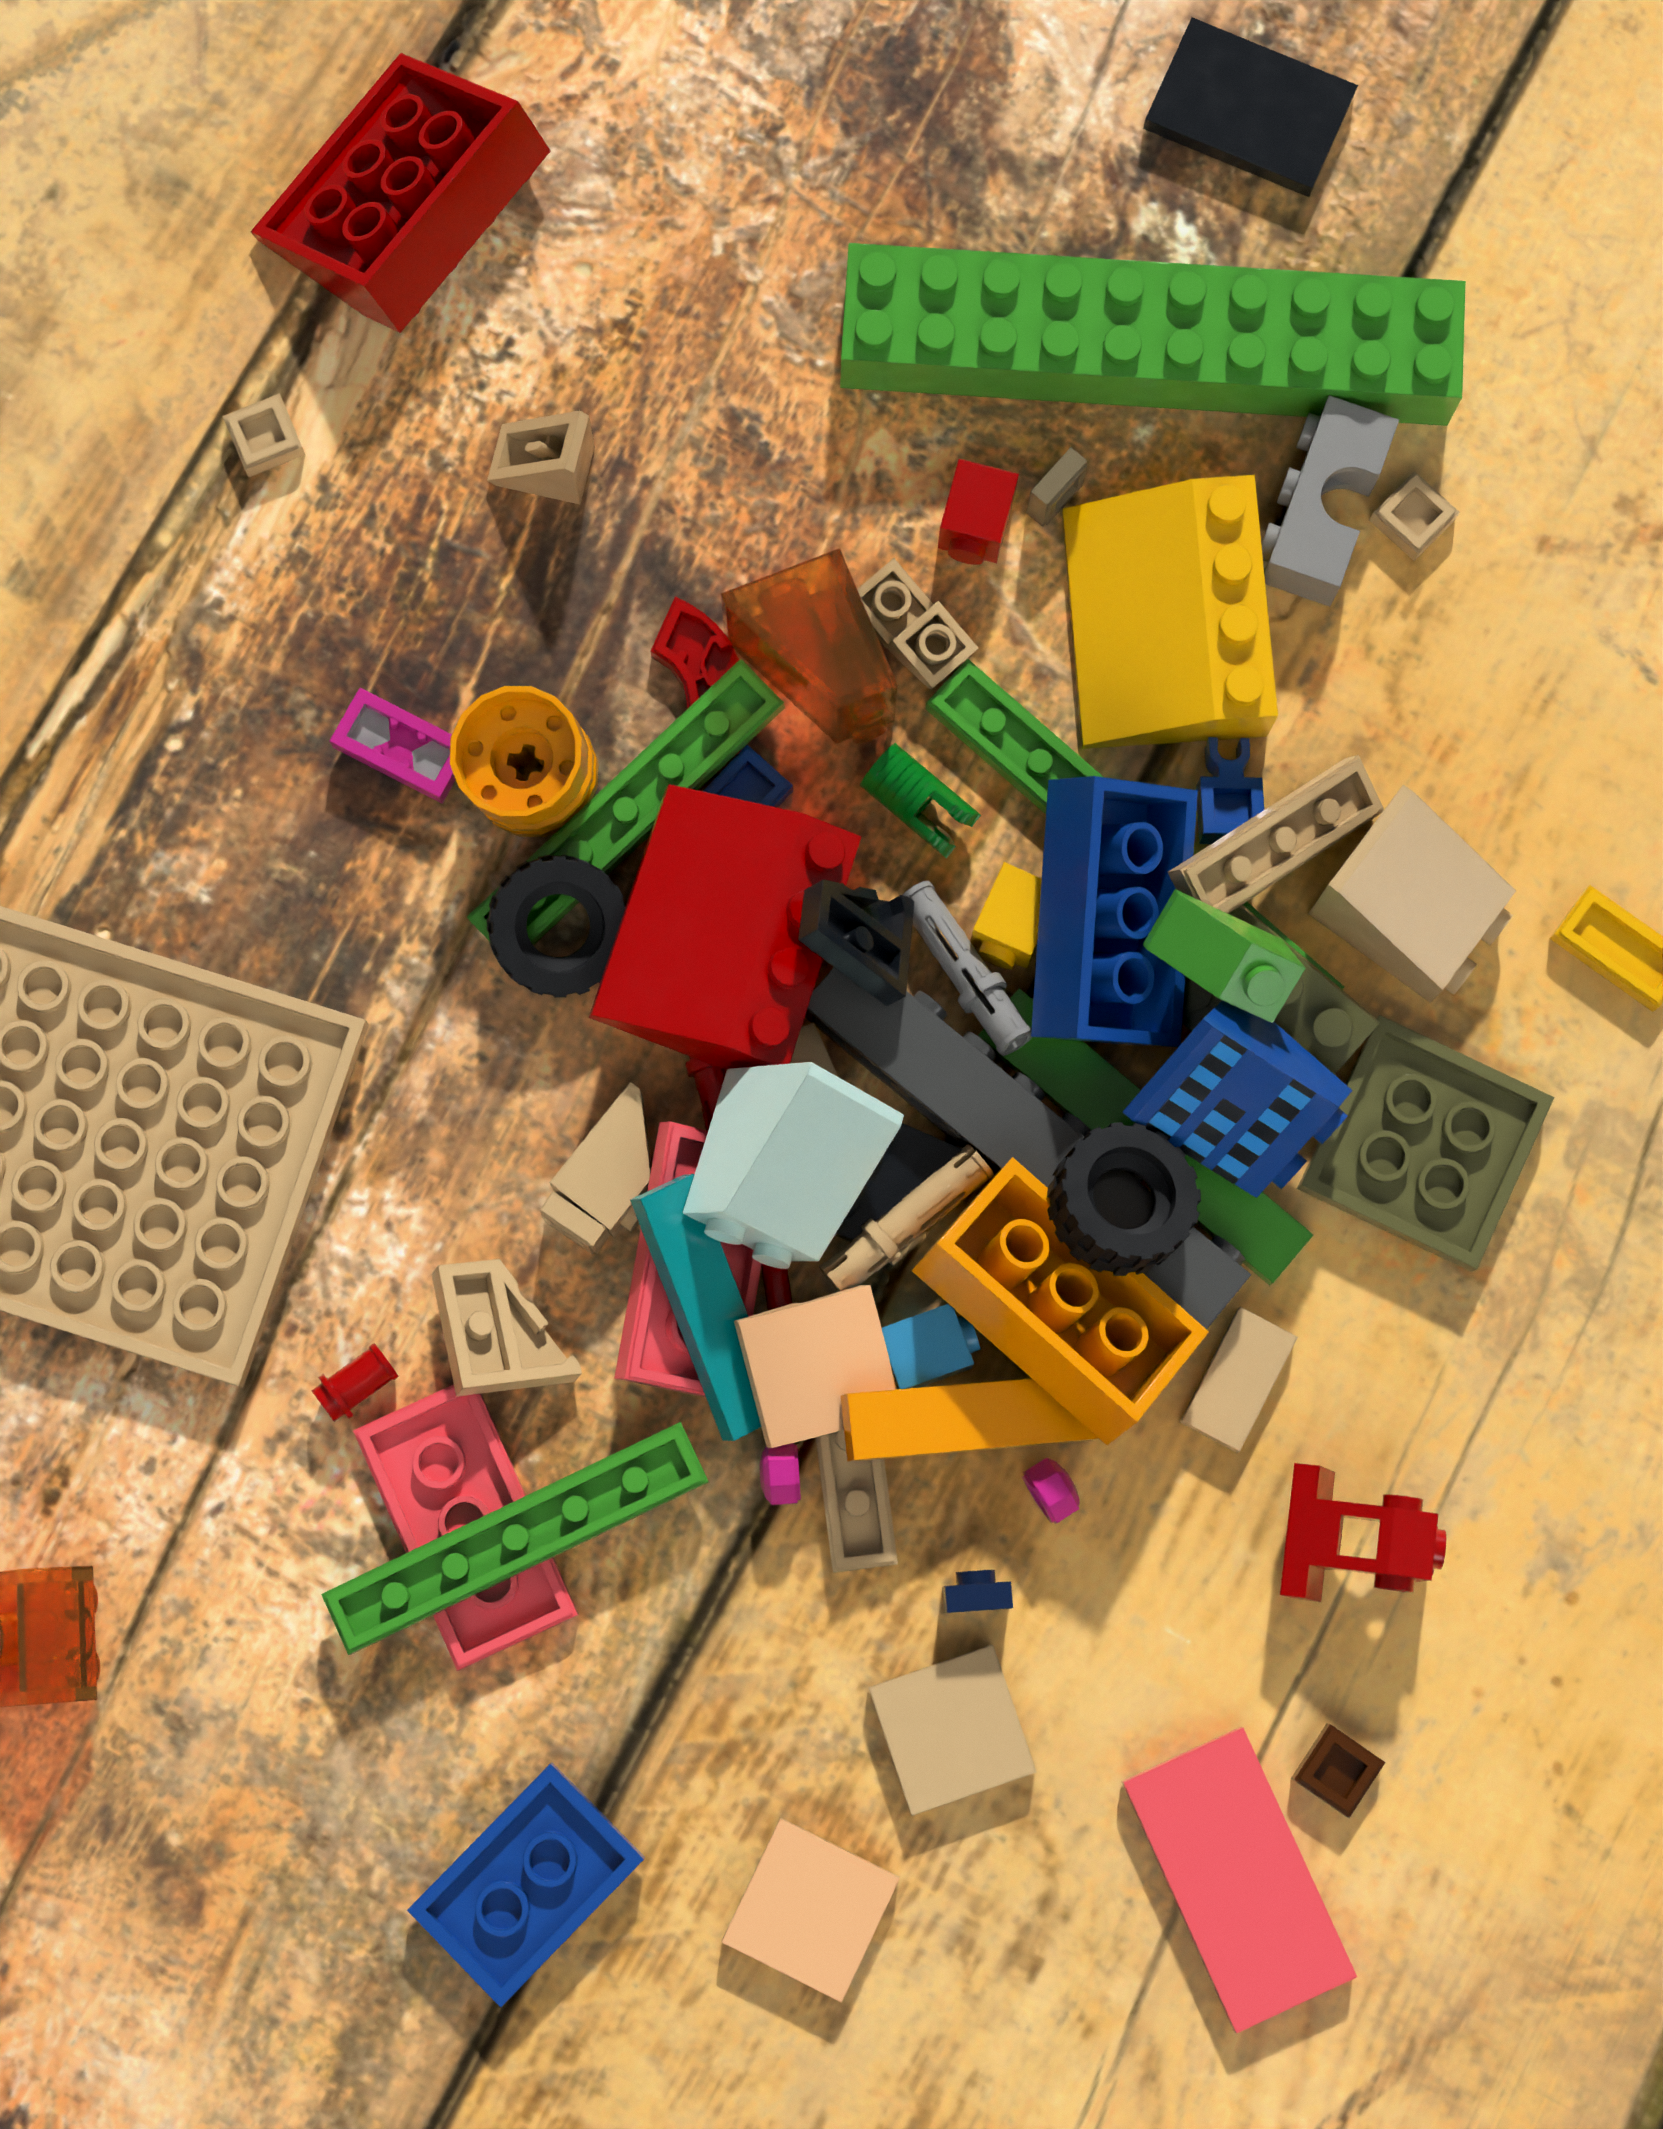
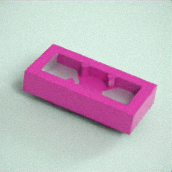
M362 688L358 689L329 740L334 749L443 804L456 781L450 766V740L452 734Z

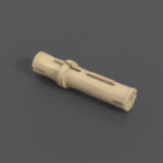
M967 1144L947 1164L923 1181L891 1210L883 1214L876 1221L870 1218L862 1224L863 1232L840 1252L819 1266L820 1270L838 1292L862 1285L866 1279L876 1271H879L888 1262L891 1265H895L903 1258L900 1252L959 1205L975 1189L977 1190L986 1181L994 1177L993 1171L977 1151L975 1152L971 1145Z

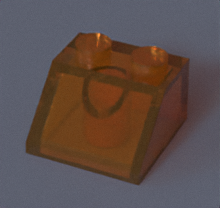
M93 1566L27 1568L0 1571V1707L97 1700L100 1659L96 1652L95 1614L98 1608V1593L94 1585Z

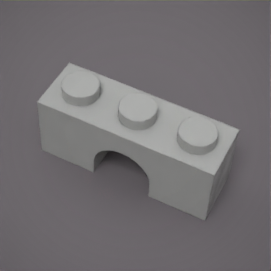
M1330 395L1320 416L1308 413L1296 446L1297 449L1307 452L1300 471L1289 467L1276 502L1287 506L1281 526L1269 523L1261 543L1263 561L1267 562L1264 571L1266 585L1329 607L1331 606L1341 587L1360 531L1334 521L1326 513L1321 496L1332 490L1346 489L1369 497L1380 476L1399 419Z

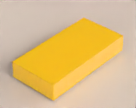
M1589 885L1549 939L1654 1012L1663 1003V936Z

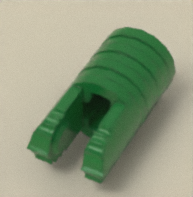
M896 743L891 745L878 758L860 783V786L945 858L955 849L954 841L946 831L935 825L922 812L934 800L961 824L972 827L981 816V814Z

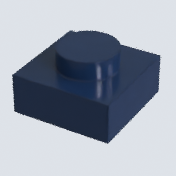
M995 1569L956 1572L957 1585L942 1587L944 1613L1013 1608L1011 1581L996 1582Z

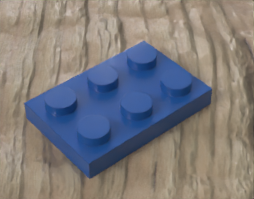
M550 1763L407 1911L474 1981L502 2007L631 1874L645 1857L553 1763Z

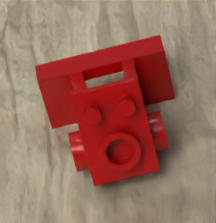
M1294 1463L1280 1595L1299 1600L1321 1602L1325 1570L1375 1575L1374 1588L1414 1593L1415 1582L1432 1581L1434 1569H1442L1446 1553V1531L1438 1529L1437 1513L1422 1511L1423 1499L1383 1494L1382 1506L1333 1501L1334 1471L1319 1465ZM1344 1518L1380 1522L1376 1559L1340 1555Z

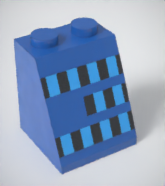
M1222 1000L1200 1021L1123 1110V1113L1133 1122L1146 1126L1147 1130L1154 1133L1159 1131L1164 1134L1174 1147L1179 1146L1186 1155L1257 1198L1271 1182L1282 1189L1301 1169L1307 1160L1298 1152L1312 1136L1319 1143L1323 1144L1342 1124L1348 1115L1339 1106L1353 1090L1275 1022H1268Z

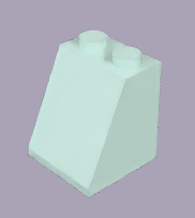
M813 1062L727 1069L683 1214L706 1224L704 1233L707 1236L720 1242L733 1245L743 1244L753 1249L752 1258L764 1265L788 1269L791 1262L819 1261L900 1129L904 1114Z

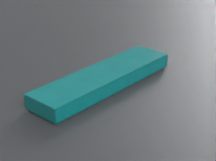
M685 1174L634 1197L630 1201L723 1441H735L761 1427L734 1324L735 1320L748 1317L720 1241L704 1233L706 1224L683 1214L694 1174Z

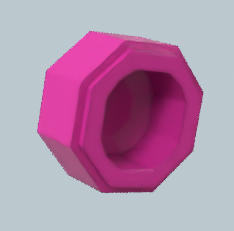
M791 1443L774 1448L765 1447L759 1464L760 1484L765 1498L771 1505L798 1504V1500H801L797 1445Z
M1045 1458L1023 1472V1481L1050 1523L1054 1522L1057 1524L1079 1510L1080 1499L1076 1486L1065 1469L1056 1461Z

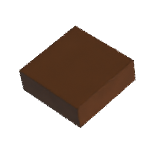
M1326 1723L1291 1779L1345 1817L1350 1818L1385 1762L1333 1725Z

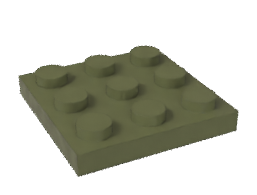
M1379 1015L1376 1019L1380 1021V1024L1366 1038L1346 1082V1085L1353 1091L1339 1108L1348 1116L1323 1144L1318 1142L1297 1189L1473 1272L1477 1270L1555 1097Z

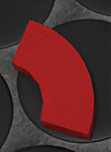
M675 596L650 652L651 658L670 669L685 691L687 707L689 708L739 661V658L726 634L712 619L690 603Z

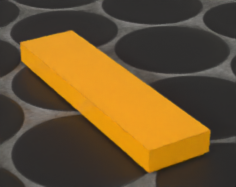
M1033 1379L841 1395L847 1462L1099 1439Z

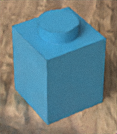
M949 1304L882 1327L897 1389L920 1388L970 1370L974 1365L971 1353L981 1350L973 1325L963 1316L957 1317L954 1308Z

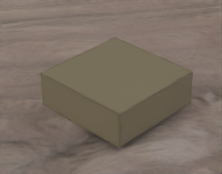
M1070 447L1031 490L1026 513L1042 527L1044 524L1048 525L1083 486L1087 470V460Z

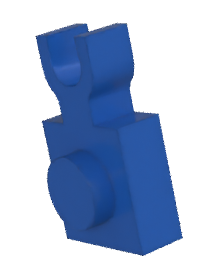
M1209 737L1204 749L1205 764L1208 772L1213 777L1200 776L1196 786V790H1198L1199 844L1214 843L1264 811L1263 779L1244 777L1243 773L1250 758L1249 738H1240L1236 748L1237 758L1234 760H1227L1220 756L1217 750V737Z

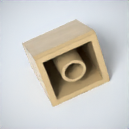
M1403 785L1328 884L1308 914L1431 1003L1444 988L1454 995L1477 965L1468 958L1469 954L1480 939L1491 945L1508 924L1513 914L1504 909V907L1516 890L1418 795Z

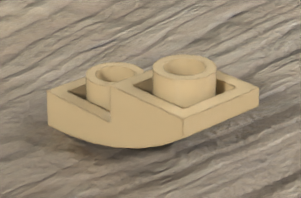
M895 558L856 590L872 633L930 690L979 649L939 601L935 604L930 601Z

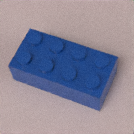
M1098 776L1048 780L1031 1037L1140 1046L1179 1047L1181 1045L1185 975L1148 951L1143 946V943L1173 891L1176 889L1168 872L1194 855L1198 790Z

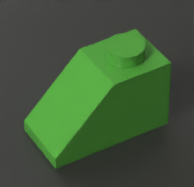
M1176 889L1173 891L1143 943V946L1148 951L1218 999L1271 1023L1276 1019L1306 969L1281 938Z

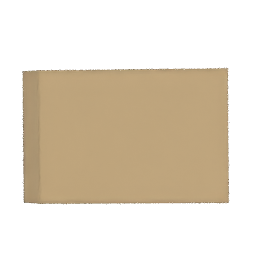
M579 410L502 424L487 481L499 487L580 505L595 450L589 415Z

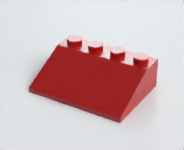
M400 53L250 232L259 242L360 314L401 333L419 313L420 309L446 277L457 267L458 263L484 231L495 221L498 214L522 185L530 179L533 172L551 150L517 100Z
M669 784L665 789L588 1018L724 1070L790 1064L823 961L822 957L813 953L798 940L804 890L823 879L843 883L846 886L862 836L801 812Z

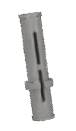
M923 881L914 885L902 894L914 901L913 925L929 947L932 955L937 959L959 991V1004L965 1013H974L996 1045L1000 1055L1005 1056L1015 1052L1032 1038L1031 1027L1026 1024L1005 993L1007 983L999 972L991 973L963 929L958 925L935 892L933 884L929 881Z

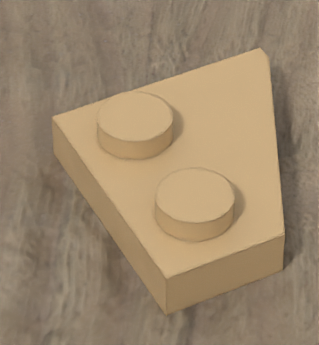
M500 1259L446 1264L436 1267L432 1273V1280L456 1397L575 1382L582 1374L579 1362L573 1355L569 1358L565 1357L545 1330L549 1323L534 1303L527 1301L521 1295L518 1289V1282Z

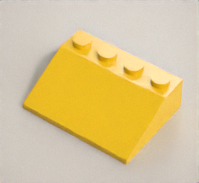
M1255 475L1189 479L1063 508L1062 522L1082 749L1207 741L1209 737H1217L1218 740L1267 737L1278 717Z

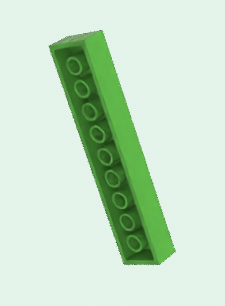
M849 243L840 388L1307 417L1308 413L1320 416L1330 395L1399 419L1398 423L1448 426L1462 399L1466 281Z

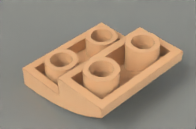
M859 1285L804 1303L787 1304L734 1321L767 1448L787 1445L844 1430L841 1395L897 1389L870 1285Z

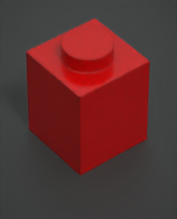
M958 459L940 525L938 549L948 551V555L951 558L965 564L980 565L984 561L997 564L1016 494L1019 474Z

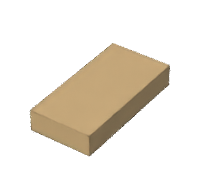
M1239 1307L1191 1398L1180 1423L1236 1453L1240 1452L1298 1337Z

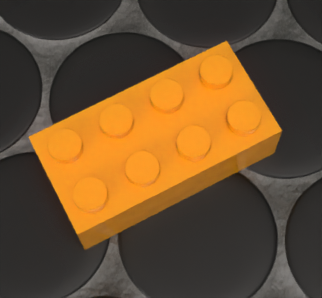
M1012 1157L911 1271L1103 1443L1109 1445L1140 1420L1209 1331L1144 1273L1136 1275V1272H1130L1126 1276H1113V1272L1105 1270L1098 1272L1089 1268L1090 1264L1082 1259L1078 1261L1069 1253L1071 1250L1064 1242L1061 1243L1054 1233L1056 1227L1053 1220H1049L1047 1211L1050 1206V1198L1047 1197L1048 1188Z

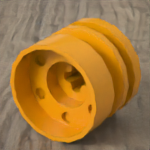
M503 686L481 695L461 714L451 735L450 766L458 787L496 827L516 836L547 837L556 833L593 798L598 788L599 761L590 738L580 727L573 714L555 696L535 687ZM534 758H536L543 766L541 772H531L526 781L518 770L520 766L530 767Z

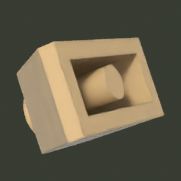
M631 1082L626 1086L549 1182L558 1195L605 1226L613 1238L616 1237L623 1227L632 1232L639 1225L630 1199L647 1192L651 1173L644 1099L641 1090Z

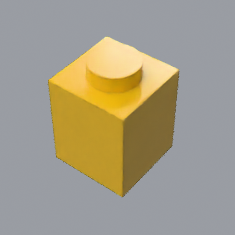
M1006 862L1003 863L971 935L970 942L972 945L980 948L978 954L981 958L1005 969H1012L1014 964L1026 969L1028 968L1037 948L1042 878Z

